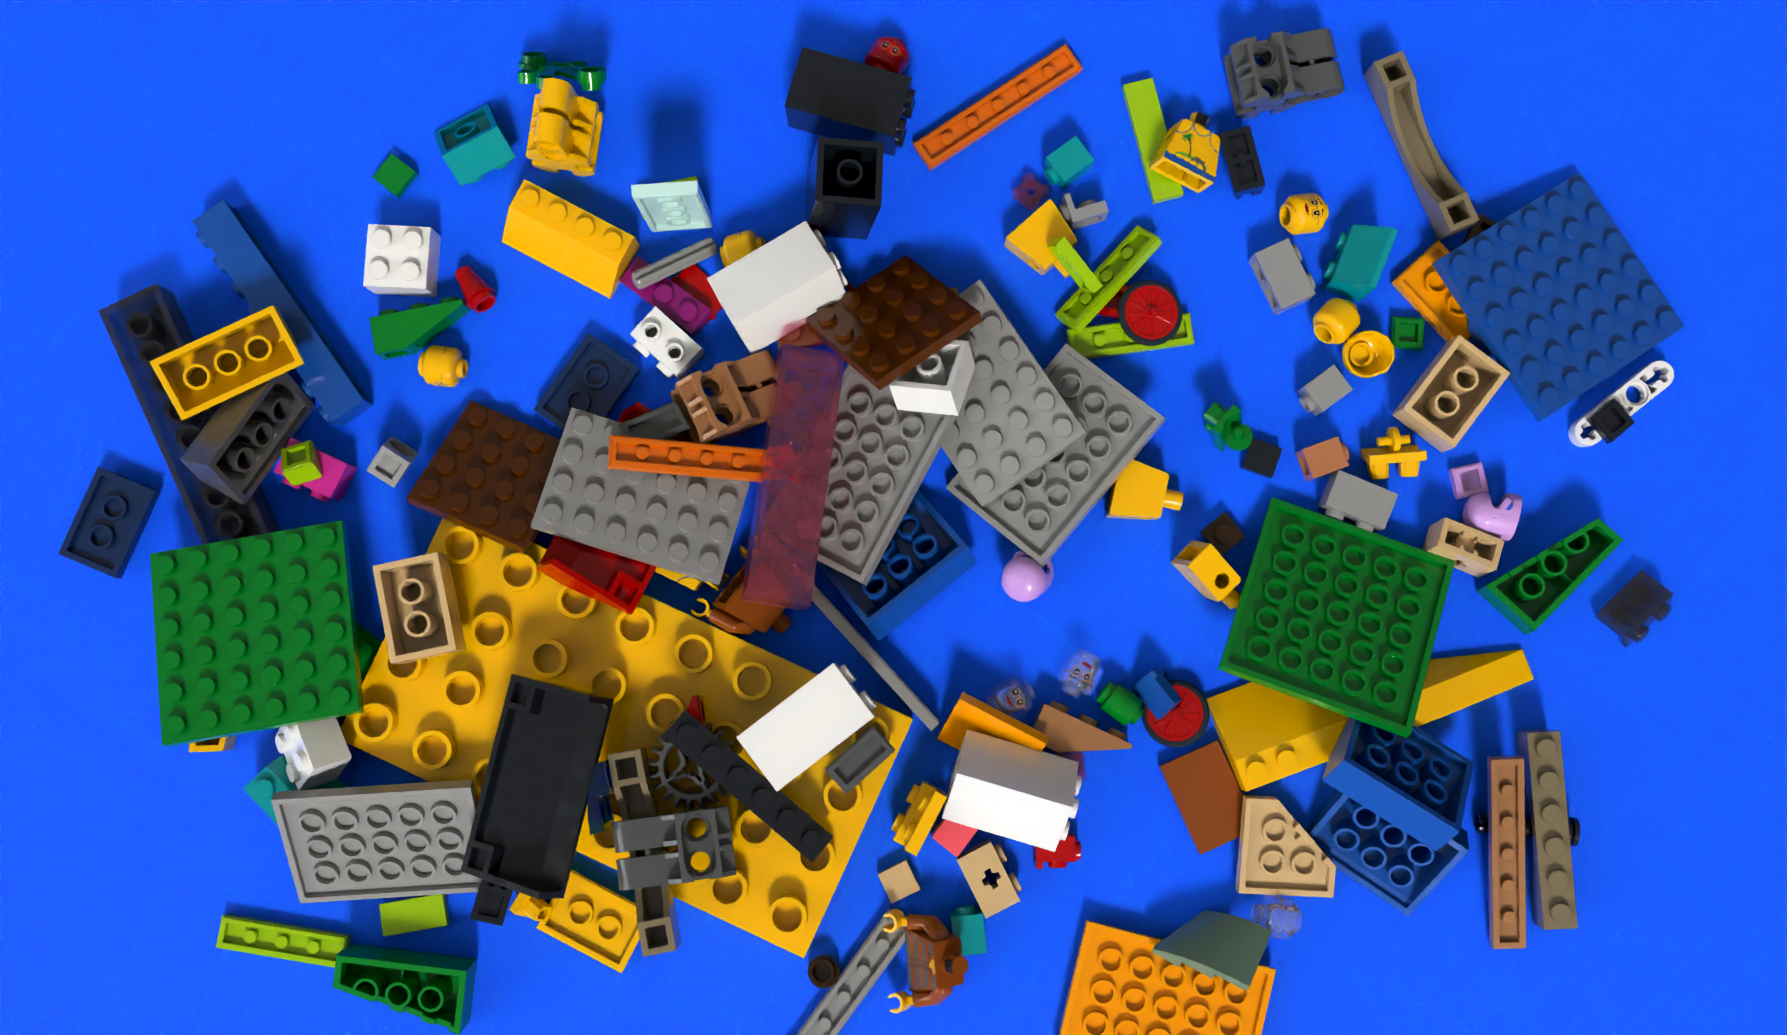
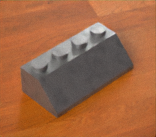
M286 372L224 401L180 460L198 479L240 504L245 505L280 457L281 449L286 448L290 438L295 436L315 408V405Z

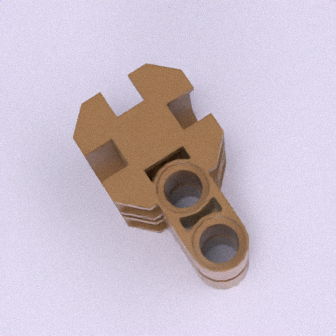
M764 350L737 361H723L715 364L712 370L704 373L701 370L694 372L676 382L674 385L676 389L669 393L673 402L677 400L691 427L690 432L687 433L691 441L696 443L716 444L717 441L724 438L732 439L752 427L779 417L796 407L785 382L782 380L772 383L781 377V373L770 350ZM703 388L709 390L713 397L705 395ZM715 415H722L727 425L719 421Z

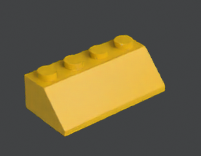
M525 179L509 206L502 236V243L609 299L615 293L620 284V278L627 271L640 247L635 236Z
M274 305L149 361L182 421L305 364L290 329L279 309Z

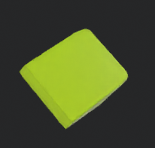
M312 440L281 449L282 473L291 485L296 486L322 477V470Z

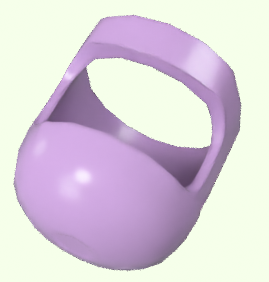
M1487 492L1476 493L1465 503L1462 516L1463 524L1504 541H1509L1514 536L1519 522L1522 497L1519 494L1506 493L1502 497L1500 504L1494 507L1490 494ZM1512 502V507H1511L1510 509L1506 510V509L1508 508V506L1510 505V503Z
M1019 550L1003 568L1001 585L1011 599L1019 602H1029L1038 598L1051 586L1054 577L1052 559H1050L1046 564L1047 572L1045 573L1042 566L1035 560L1028 557H1020L1027 554Z

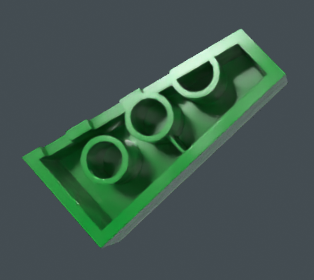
M1597 518L1478 589L1477 592L1520 632L1526 635L1536 631L1612 553L1623 539L1602 520Z
M349 943L336 955L333 988L370 1002L376 1000L391 1006V1010L399 1013L405 1011L421 1017L423 1022L431 1025L437 1023L449 1028L450 1032L460 1035L470 1022L477 959Z

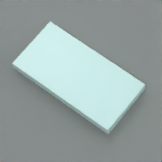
M697 180L631 185L632 198L652 232L713 227L712 215Z

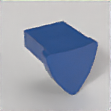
M1163 666L1146 674L1133 689L1157 720L1165 717L1182 700L1165 678L1168 673Z

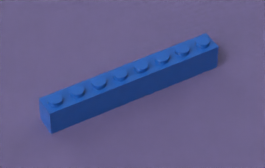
M222 200L194 219L192 222L198 229V232L195 233L197 238L207 249L211 248L216 256L213 258V261L223 273H229L233 279L230 283L233 290L241 298L245 297L251 305L247 308L252 315L272 305L279 309L305 363L291 371L293 373L298 372L303 379L300 382L303 390L309 397H315L321 406L317 409L321 416L328 423L333 422L343 427L372 407L373 404L236 208Z

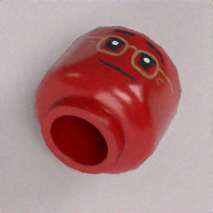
M883 36L878 38L865 56L864 62L869 66L902 74L910 62V55L902 40L896 37Z

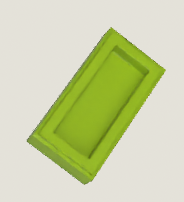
M1054 237L1047 243L1049 250L1082 292L1095 293L1103 286L1065 237Z
M446 894L426 895L379 904L383 937L450 924Z

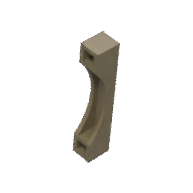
M1403 50L1375 61L1364 74L1365 80L1437 240L1441 241L1466 231L1479 221L1478 215L1467 191L1458 184L1448 171L1432 142L1421 111L1416 79Z
M1552 729L1516 731L1518 755L1524 758V780L1532 826L1533 872L1530 893L1533 923L1544 930L1577 929L1560 731Z
M636 748L607 755L613 790L622 820L658 815L653 781L649 777L651 770L648 764L647 748ZM664 847L651 848V854L665 852ZM645 849L629 851L630 857L645 855ZM671 884L635 889L637 926L643 957L676 951L682 943Z

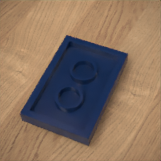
M588 333L534 410L563 430L572 407L608 418L641 370Z
M98 467L58 554L114 578L121 579L161 492L105 468Z

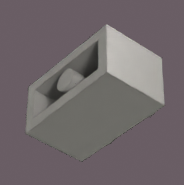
M1289 238L1254 253L1248 260L1275 316L1307 302L1316 294L1314 291L1316 288L1314 279L1310 273L1305 272L1301 264V253L1296 245L1291 244Z
M1338 470L1331 473L1317 508L1326 511L1325 516L1342 522L1343 519L1355 523L1354 526L1369 532H1377L1385 529L1398 494Z

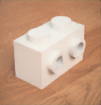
M656 306L630 333L636 341L633 346L644 357L647 358L651 354L657 359L659 363L656 367L669 379L674 375L681 380L705 354L702 347Z

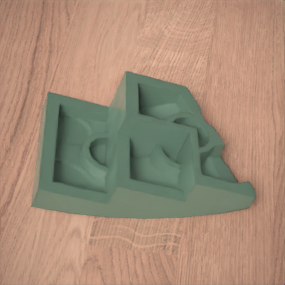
M1203 911L1156 944L1151 952L1178 967L1181 963H1184L1211 979L1216 974L1246 991L1253 980L1272 930L1238 916L1215 911Z

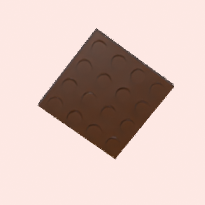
M905 255L843 295L842 299L828 305L808 318L806 322L811 332L880 391L982 322L980 311Z
M471 400L408 494V503L525 555L539 533V530L531 528V523L560 439Z

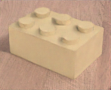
M1457 335L1444 344L1392 413V416L1441 453L1455 448L1509 376L1510 372L1461 335Z
M434 552L372 566L391 664H404L467 650L448 554Z

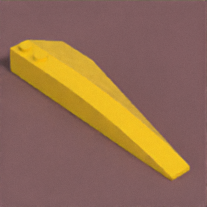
M1523 650L1430 659L1413 725L1415 727L1424 725L1533 680L1534 677ZM1249 682L1206 698L1212 722L1240 790L1245 792L1327 762L1349 719L1345 715L1254 682Z

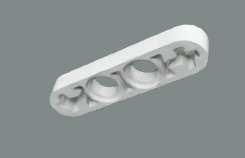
M1661 360L1642 367L1570 426L1568 431L1570 441L1575 446L1581 448L1592 446L1601 441L1602 438L1594 429L1588 433L1587 438L1583 439L1580 436L1583 432L1582 428L1591 426L1586 419L1611 399H1615L1626 413L1632 416L1673 382L1674 370L1672 366ZM1659 370L1662 373L1659 376V380L1647 385L1644 381L1649 380L1654 376V371ZM1629 386L1637 388L1640 392V399L1637 403L1630 402L1626 397V390Z

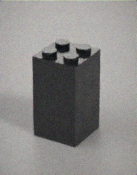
M802 47L785 103L788 126L827 138L884 142L883 153L895 156L897 147L902 148L907 134L906 118L911 119L913 115L916 90L912 89V77Z
M818 137L807 174L805 221L812 231L818 229L821 235L826 237L867 239L881 208L884 142Z

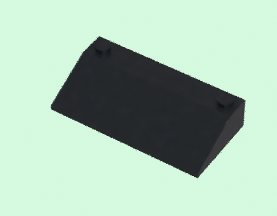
M516 674L511 675L461 867L462 872L537 899L564 898L614 699Z

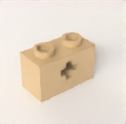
M1445 517L1429 526L1422 550L1455 561L1454 568L1480 578L1497 570L1504 540Z
M990 839L960 853L956 857L985 918L1020 901L1017 892L1022 889L1014 873L1007 875L1002 863L1007 861V858L999 843L993 846ZM988 869L992 873L999 872L995 876L996 882L992 885L988 880L982 881L986 877L984 871Z

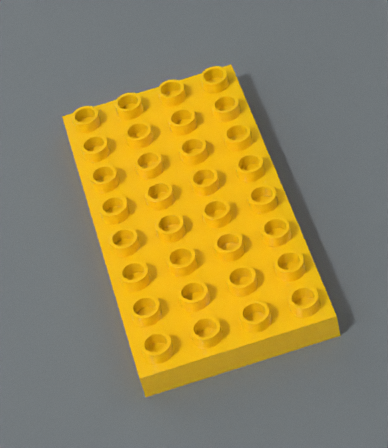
M442 518L425 554L440 552L449 556L467 650L404 664H391L385 637L362 683L364 713L347 715L341 726L346 743L429 782L473 779L477 801L479 802L512 674L612 698L614 702L576 851L617 870L616 859L630 857L629 852L615 853L612 822L621 821L622 816L613 790L607 755L646 747L648 759H659L660 755L651 751L652 747H664L658 740V737L683 708L687 709L692 696H703L706 725L707 723L713 724L711 732L715 735L717 731L722 729L724 735L720 740L725 742L731 739L733 744L729 747L765 777L736 737L818 675L817 673L644 593L633 614L629 615L563 586L537 570L547 548L533 542L524 555ZM873 700L876 705L872 710L875 714L874 718L780 789L785 796L833 836L813 862L803 856L731 793L724 796L716 791L719 802L715 805L706 797V808L728 805L736 875L716 879L694 880V882L671 884L673 897L804 958L913 718ZM874 725L895 748V751L851 791L845 794L824 769ZM675 746L668 758L669 774L680 765V757L677 753L679 750ZM689 759L690 763L680 774L686 771L691 772L692 770H694V774H698V765ZM650 765L651 772L658 771V766ZM660 776L652 779L653 787L662 782ZM709 776L708 780L713 785L715 780ZM689 777L681 778L675 782L677 786L686 791H703L700 785H697ZM666 787L658 791L654 789L658 815L690 811L686 809L685 799H683L680 807H674L675 795L664 801L662 797L668 791ZM695 800L692 810L700 809L697 800ZM693 818L687 823V831L691 836L699 837L705 833L706 823L701 818ZM678 845L664 847L665 852L678 849ZM697 852L691 858V865L696 870H704L710 864V857L705 852Z

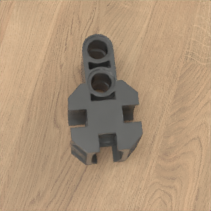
M1329 28L1293 35L1288 32L1279 31L1271 33L1268 39L1257 41L1256 36L1245 38L1230 45L1228 49L1229 55H1225L1223 58L1236 118L1245 120L1256 118L1259 112L1270 110L1271 114L1280 113L1297 104L1330 98L1345 91L1339 62L1334 61L1337 58L1332 32ZM1254 57H1258V60L1265 66L1258 65ZM1262 86L1269 87L1272 90V95H1269V92L1265 91Z
M728 805L612 822L615 853L645 849V855L616 859L620 891L667 884H682L694 882V880L716 879L736 875ZM693 818H701L706 823V831L699 837L691 836L687 831V823ZM678 845V849L651 854V848ZM697 852H705L710 857V864L704 870H696L691 865V858Z

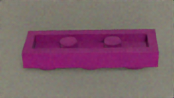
M638 256L619 281L652 307L656 306L675 324L695 337L713 312L667 277L643 289H638L632 281V273L649 265Z

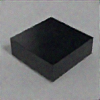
M1615 399L1606 402L1586 419L1606 444L1613 442L1635 423Z
M1253 438L1250 447L1246 450L1240 469L1271 479L1282 448Z

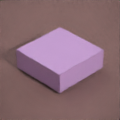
M1482 462L1448 470L1455 500L1471 497L1480 492H1489Z

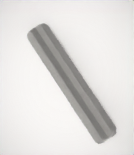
M705 238L632 273V281L638 289H643L717 253V246L712 238Z

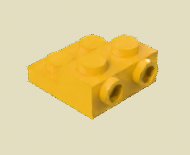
M924 780L920 786L913 785L906 798V802L910 803L905 815L899 812L890 829L895 832L893 840L905 846L907 852L917 856L947 799L946 792Z

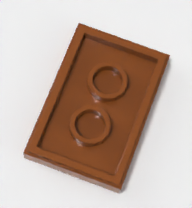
M1218 740L1209 742L1159 765V769L1198 854L1206 853L1240 837L1243 794Z

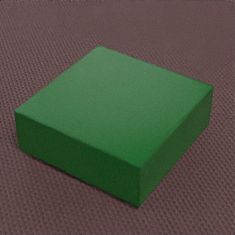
M391 153L372 177L400 198L418 174Z
M1398 316L1390 318L1389 339L1393 343L1394 349L1413 351L1423 349L1424 318Z

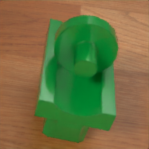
M1215 401L1203 415L1204 420L1207 421L1205 430L1213 435L1215 447L1221 452L1226 449V445L1234 451L1246 450L1253 441L1252 430L1242 423L1241 410L1234 404L1227 410Z

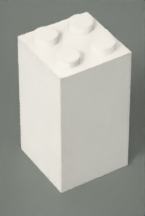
M806 221L706 278L751 355L807 323L806 320L828 305L842 299L843 295L846 294L844 286L848 285V282L840 270L841 265L832 251L828 252L826 249V242L819 230L812 231Z
M832 663L736 737L777 792L875 717L872 711L876 707L875 703L865 690L860 694L852 685L856 678L845 664L839 667L836 663Z
M967 729L951 775L942 819L1055 852L1059 840L1065 841L1070 827L1068 818L1074 819L1077 813L1079 799L1074 798V796L1078 795L1082 783V777L1077 776L1079 762L1043 751L1039 752L1026 746Z

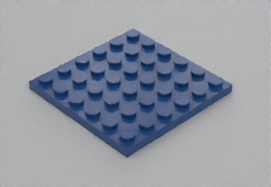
M1580 172L1432 264L1498 364L1510 372L1508 379L1537 422L1547 418L1685 327Z

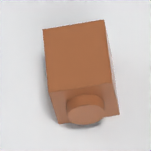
M1338 436L1295 453L1306 482L1349 466L1347 461L1350 458L1348 449L1343 442L1340 443Z

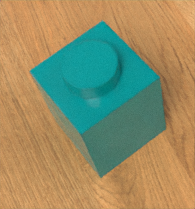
M1074 136L1046 157L1043 172L1047 180L1052 185L1057 184L1062 191L1091 170L1094 158L1077 136Z
M961 905L956 907V912H949L952 933L959 936L961 940L962 956L987 953L982 910L975 909V905Z

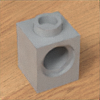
M1332 365L1299 389L1297 393L1300 396L1299 402L1308 413L1312 412L1314 416H1317L1351 392L1353 388L1336 366Z
M391 436L381 446L366 471L394 488L405 476L419 452Z

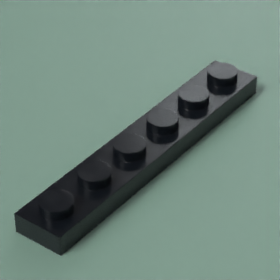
M684 708L662 732V736L809 861L813 862L833 838L829 832L780 790L777 792L765 777Z

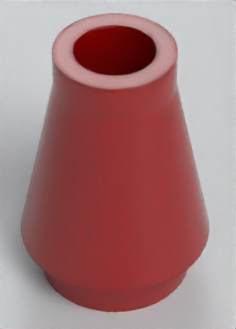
M463 266L456 271L455 278L460 285L468 308L473 309L476 313L487 311L495 304V290L478 276L470 266Z

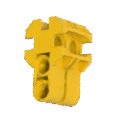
M544 78L541 93L535 94L526 157L532 159V165L552 173H559L561 169L572 171L575 176L587 177L595 175L604 118L603 112L599 111L598 103L577 96L574 88L567 81L557 78Z

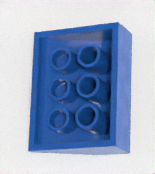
M917 490L867 586L820 561L816 563L875 638L880 641L974 566L977 561L966 543L922 493Z
M1349 717L1329 756L1322 781L1434 851H1438L1460 832L1474 763L1414 725L1411 735L1405 738Z
M1334 789L1307 830L1309 836L1335 864L1338 870L1407 916L1417 908L1469 851L1467 831L1463 828L1438 851H1434Z

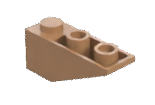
M1051 700L1050 705L1041 704L1031 726L1049 736L1045 747L1056 752L1131 749L1133 745L1125 741L1126 734L1109 727L1108 732L1096 728L1098 721L1083 714H1080L1078 719L1067 714L1068 707Z

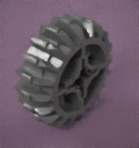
M707 723L705 727L712 731L713 724ZM720 729L715 735L720 739L724 735V731ZM660 735L658 737V740L664 747H652L651 751L660 755L659 759H649V765L658 766V771L649 773V777L654 779L660 776L662 782L656 784L654 789L658 791L663 787L667 788L668 791L662 797L664 801L675 795L674 807H680L683 799H685L686 809L691 811L694 808L695 800H697L700 809H705L707 807L706 797L715 805L719 802L716 791L724 796L729 793L716 781L711 785L708 780V774L699 766L697 767L698 774H694V770L680 774L690 763L688 757L680 750L677 752L680 757V765L669 774L668 758L674 745L664 736ZM731 739L724 742L728 747L733 744ZM689 777L697 785H700L703 791H686L677 786L675 782L681 778Z

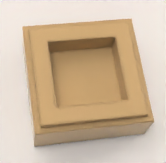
M906 859L878 873V877L891 904L920 890V886Z

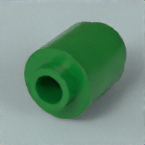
M1111 680L1105 685L1095 700L1101 704L1100 708L1123 726H1126L1129 722L1134 725L1145 711L1141 707L1142 699L1122 684H1115Z

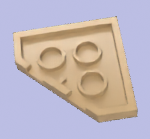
M1243 795L1235 890L1243 894L1333 898L1336 874L1335 864L1318 847L1316 842L1292 817L1283 804L1274 796Z

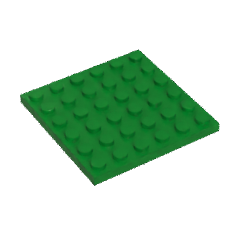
M1272 497L1268 503L1217 669L1407 738L1412 732L1455 561Z
M343 520L150 554L162 746L171 747L364 713L347 523Z

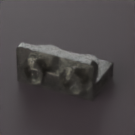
M1641 570L1597 613L1596 618L1622 638L1621 644L1627 648L1633 641L1637 644L1640 643L1650 632L1648 627L1655 620L1661 622L1673 609L1670 606L1673 593Z

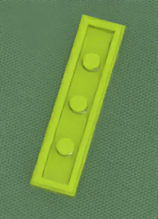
M1153 78L1124 84L1121 89L1152 204L1183 197L1184 192L1181 184L1149 168L1151 161L1167 134Z
M1137 225L1093 272L1103 286L1095 293L1082 292L1079 288L1055 313L1057 319L1072 330L1080 333L1162 245L1160 238Z
M1190 313L1182 314L1181 325L1177 333L1169 341L1156 346H1146L1133 341L1125 334L1120 322L1087 326L1080 333L1072 329L1066 330L1067 344L1086 359L1194 344Z
M224 914L221 918L216 948L335 968L336 955L350 943L351 934Z

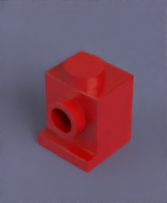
M1068 833L1065 841L1059 840L1055 852L1034 846V866L1036 869H1043V862H1048V867L1066 868L1067 862L1081 860L1080 841H1075L1073 833Z

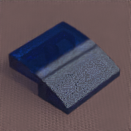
M608 759L597 762L591 776L587 808L590 835L606 831L612 827V822H615L609 795L613 794L614 790Z

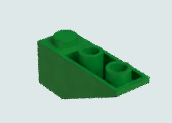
M447 297L441 299L440 304L429 306L427 303H417L409 306L410 310L398 312L396 309H387L380 311L379 316L369 318L375 354L385 360L416 354L471 311V309L468 308L464 300H459L458 297Z

